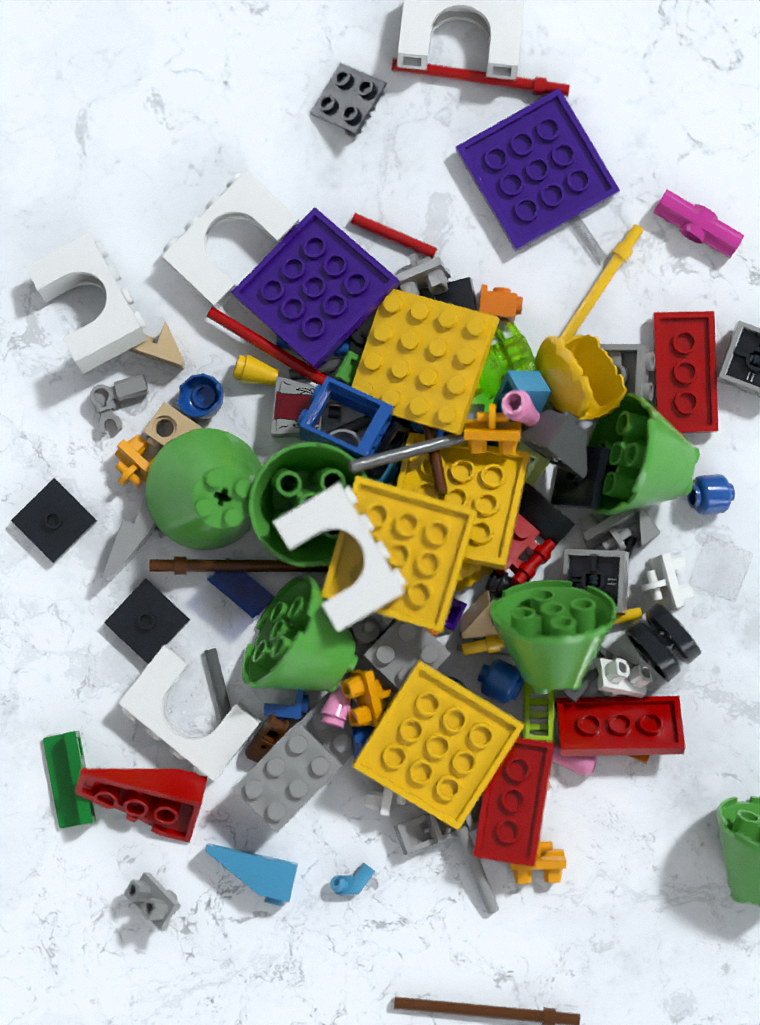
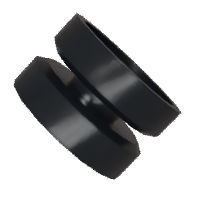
M657 602L645 613L646 621L651 629L645 623L636 620L624 632L642 659L664 680L669 682L681 671L680 664L675 656L680 661L690 664L702 652L682 624L663 605Z

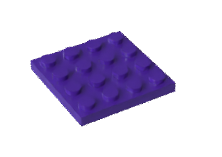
M560 88L457 145L455 148L515 252L620 192L619 187Z
M314 207L231 293L311 367L317 370L376 310L385 297L401 283L396 276Z

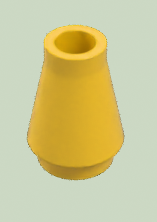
M249 354L246 356L238 355L232 378L238 379L239 383L270 385L274 387L279 369L273 368Z

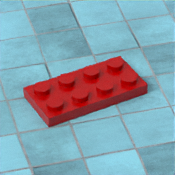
M714 311L654 312L652 316L655 355V409L680 433H717L719 430Z
M644 696L642 698L580 697L575 704L568 698H557L556 709L560 756L675 755L685 753L679 696Z
M517 737L484 789L473 857L536 868L555 743Z

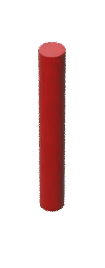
M355 213L351 220V224L424 256H430L431 259L435 257L438 248L358 213Z

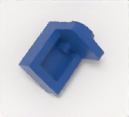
M297 690L295 706L265 703L263 715L268 716L270 713H274L275 718L281 721L284 719L288 720V718L301 719L302 713L308 714L309 695H304V690Z

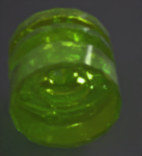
M513 321L505 324L507 339L499 328L496 329L494 335L496 344L490 347L479 380V384L489 400L495 399L507 370L536 371L532 350L525 336L520 333Z

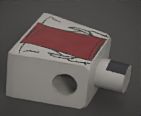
M283 377L276 378L270 433L272 438L299 436L297 421L301 412L304 409L308 410L311 406V397L316 388L315 386ZM328 404L315 428L321 431L322 421L340 423L342 405Z

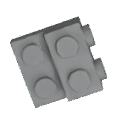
M600 344V348L607 351L608 356L613 360V364L616 365L617 375L621 374L623 376L626 393L637 394L647 401H652L654 389L653 384L648 383L649 371H653L655 368V355L653 352H650V348L644 344Z

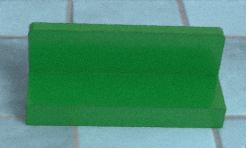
M80 731L45 737L43 744L59 827L66 828L96 822L93 802L75 794L81 768H86Z

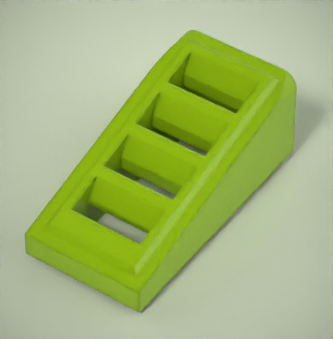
M524 682L523 723L525 726L523 728V738L554 743V690L548 693V699H530V693H538L534 692L533 686ZM530 706H548V711H530ZM530 719H548V724L530 723ZM530 731L548 732V736L530 735Z

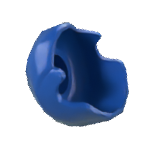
M204 373L192 375L184 384L179 386V397L176 400L177 406L186 416L196 420L209 419L216 415L222 407L224 398L223 387L213 376Z

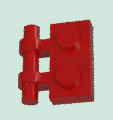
M519 513L506 565V570L509 568L515 574L511 579L514 586L529 582L535 576V570L540 564H545L551 558V552L556 547L555 543L550 539H546L542 545L537 544L534 539L540 532ZM523 551L531 556L527 562H522L518 558ZM493 568L500 576H502L506 571L504 569Z

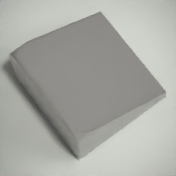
M642 509L636 513L638 548L660 535V530L646 510Z

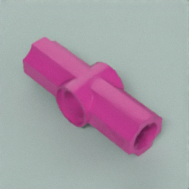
M668 189L653 211L657 216L679 228L680 233L689 240L698 244L704 243L729 259L733 256L745 236L718 220V216L707 207L700 204L693 205Z

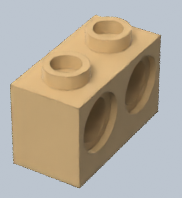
M163 402L143 432L149 437L147 443L160 451L171 439H175L189 432V430L202 427ZM164 422H170L174 426L173 433L168 437H161L158 434V428Z

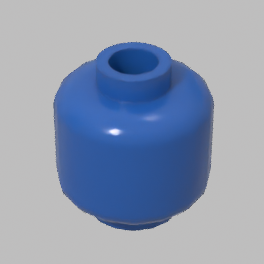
M724 475L697 476L693 480L691 492L687 495L688 503L691 508H694L697 513L702 515L724 513L729 509L731 501L735 498V489Z
M495 659L490 666L484 664L477 678V681L482 682L481 693L503 704L508 703L511 699L516 701L524 684V680L517 667L501 659Z

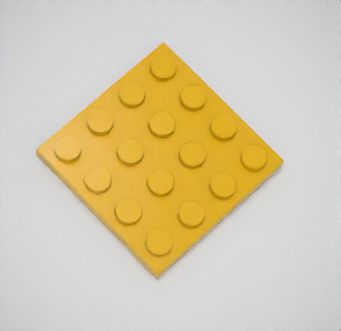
M393 289L378 306L351 387L394 406L393 417L461 436L500 319L490 314Z
M409 432L406 446L425 441L424 434ZM468 442L440 449L448 494L444 496L436 495L428 453L402 460L396 485L397 488L478 511L463 562L506 570L529 465L530 452L515 450V454L499 453V447L487 445L485 453H470Z
M356 476L352 491L358 503L354 507L360 516L364 513L367 515L374 527L370 534L376 543L379 541L383 542L391 556L386 561L392 570L399 569L407 583L402 587L405 594L376 610L375 613L443 632L478 511ZM340 530L321 597L328 599L335 597L353 586L363 572L365 556L362 546L352 534Z
M418 659L355 758L352 767L459 830L525 725Z

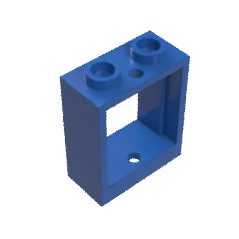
M327 376L323 385L318 384L314 389L311 397L312 404L308 410L304 409L301 412L297 426H299V438L301 440L332 445L343 450L356 460L374 455L393 421L394 406ZM331 399L373 418L357 447L315 428Z

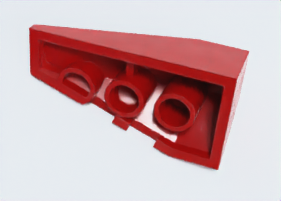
M81 768L75 794L106 809L116 808L127 814L126 819L134 823L140 820L152 826L151 831L160 836L190 843L202 805L208 776H200L194 772L182 769Z

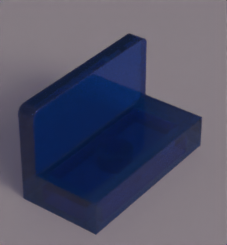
M215 572L206 579L254 620L259 617L274 598L270 592L246 572Z

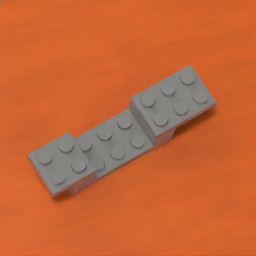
M397 620L364 654L352 671L357 669L361 671L373 670L374 677L381 678L383 687H392L393 695L385 698L388 707L418 659L437 669L451 653L424 627ZM347 672L340 681L343 682L350 678V672ZM327 693L300 722H297L232 789L276 833L353 755V726H351L350 722L345 723L344 729L320 722L322 717L320 711L330 693ZM356 697L351 699L350 709L358 707Z

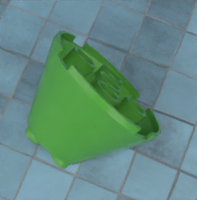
M626 393L620 401L618 408L614 409L606 417L598 418L591 433L588 446L609 448L610 454L599 509H594L595 511L606 515H613L673 500L681 495H688L691 492L695 464L700 457L699 449L693 447L691 442L642 396Z
M193 429L175 439H171L156 454L146 478V502L155 524L168 538L191 549L212 550L234 543L252 528L249 516V495L252 483L262 465L255 452L247 443L239 437L220 429Z
M304 442L278 451L264 463L258 471L250 490L249 516L255 534L269 552L282 561L301 567L331 564L340 530L323 532L296 549L290 550L275 526L274 521L302 505L304 499L307 502L337 483H340L343 488L349 486L352 490L356 476L368 479L364 470L350 473L348 462L355 460L354 458L332 445L319 442Z
M304 574L303 579L298 577L291 579L280 589L266 607L255 626L260 631L254 645H247L243 658L242 678L247 685L253 688L327 691L332 694L338 688L340 680L346 671L351 672L355 668L358 661V656L354 655L356 640L348 628L341 632L336 630L322 606L324 602L328 601V598L321 597L322 589L314 578Z
M539 580L518 584L502 591V597L497 601L493 599L491 602L490 618L523 680L533 686L534 692L548 694L552 690H575L582 686V679L616 620V605L613 599L605 592L589 585L587 590L572 587V581Z
M751 796L749 802H737V797H731L721 802L717 811L727 882L731 890L730 897L739 903L749 902L760 906V797Z

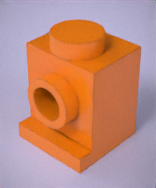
M482 284L478 312L497 316L500 322L514 323L516 314L521 315L523 297L517 296V293H511V289L504 287H494L493 291H487L488 285Z

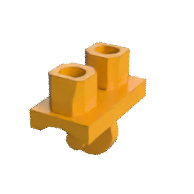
M490 404L489 413L477 412V419H466L464 440H468L470 453H485L487 441H499V453L515 454L517 441H520L521 423L508 420L504 413H497L496 404Z
M138 434L128 442L123 439L117 445L118 449L114 454L120 460L115 468L123 474L118 480V483L122 486H125L129 481L137 488L143 482L146 484L147 474L153 459L148 462L142 457L149 449V444Z
M357 669L351 671V677L340 683L344 697L348 699L356 697L358 707L348 710L349 722L351 726L367 725L376 727L383 716L382 709L388 708L385 698L393 695L392 687H383L381 678H375L373 670L361 671Z
M541 838L536 868L509 863L510 870H513L516 884L531 883L532 870L543 869L544 882L560 883L563 869H567L564 849H553L552 841L541 842Z

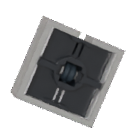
M739 320L735 325L718 371L717 381L760 397V328Z
M564 549L563 574L567 575V581H572V587L587 590L588 585L595 587L613 599L616 605V613L626 614L629 552Z

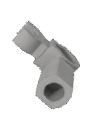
M144 374L116 381L112 387L103 384L93 387L90 392V399L94 404L96 414L100 413L101 415L98 426L102 434L107 433L105 424L111 419L115 421L117 429H122V420L114 414L113 409L116 408L114 399L118 398L119 402L149 394Z

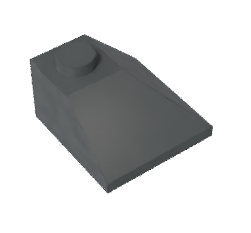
M548 409L540 413V418L536 425L529 427L521 423L520 440L532 450L551 460L549 464L583 479L587 475L586 432L577 425L579 422L578 418L565 410L560 414Z

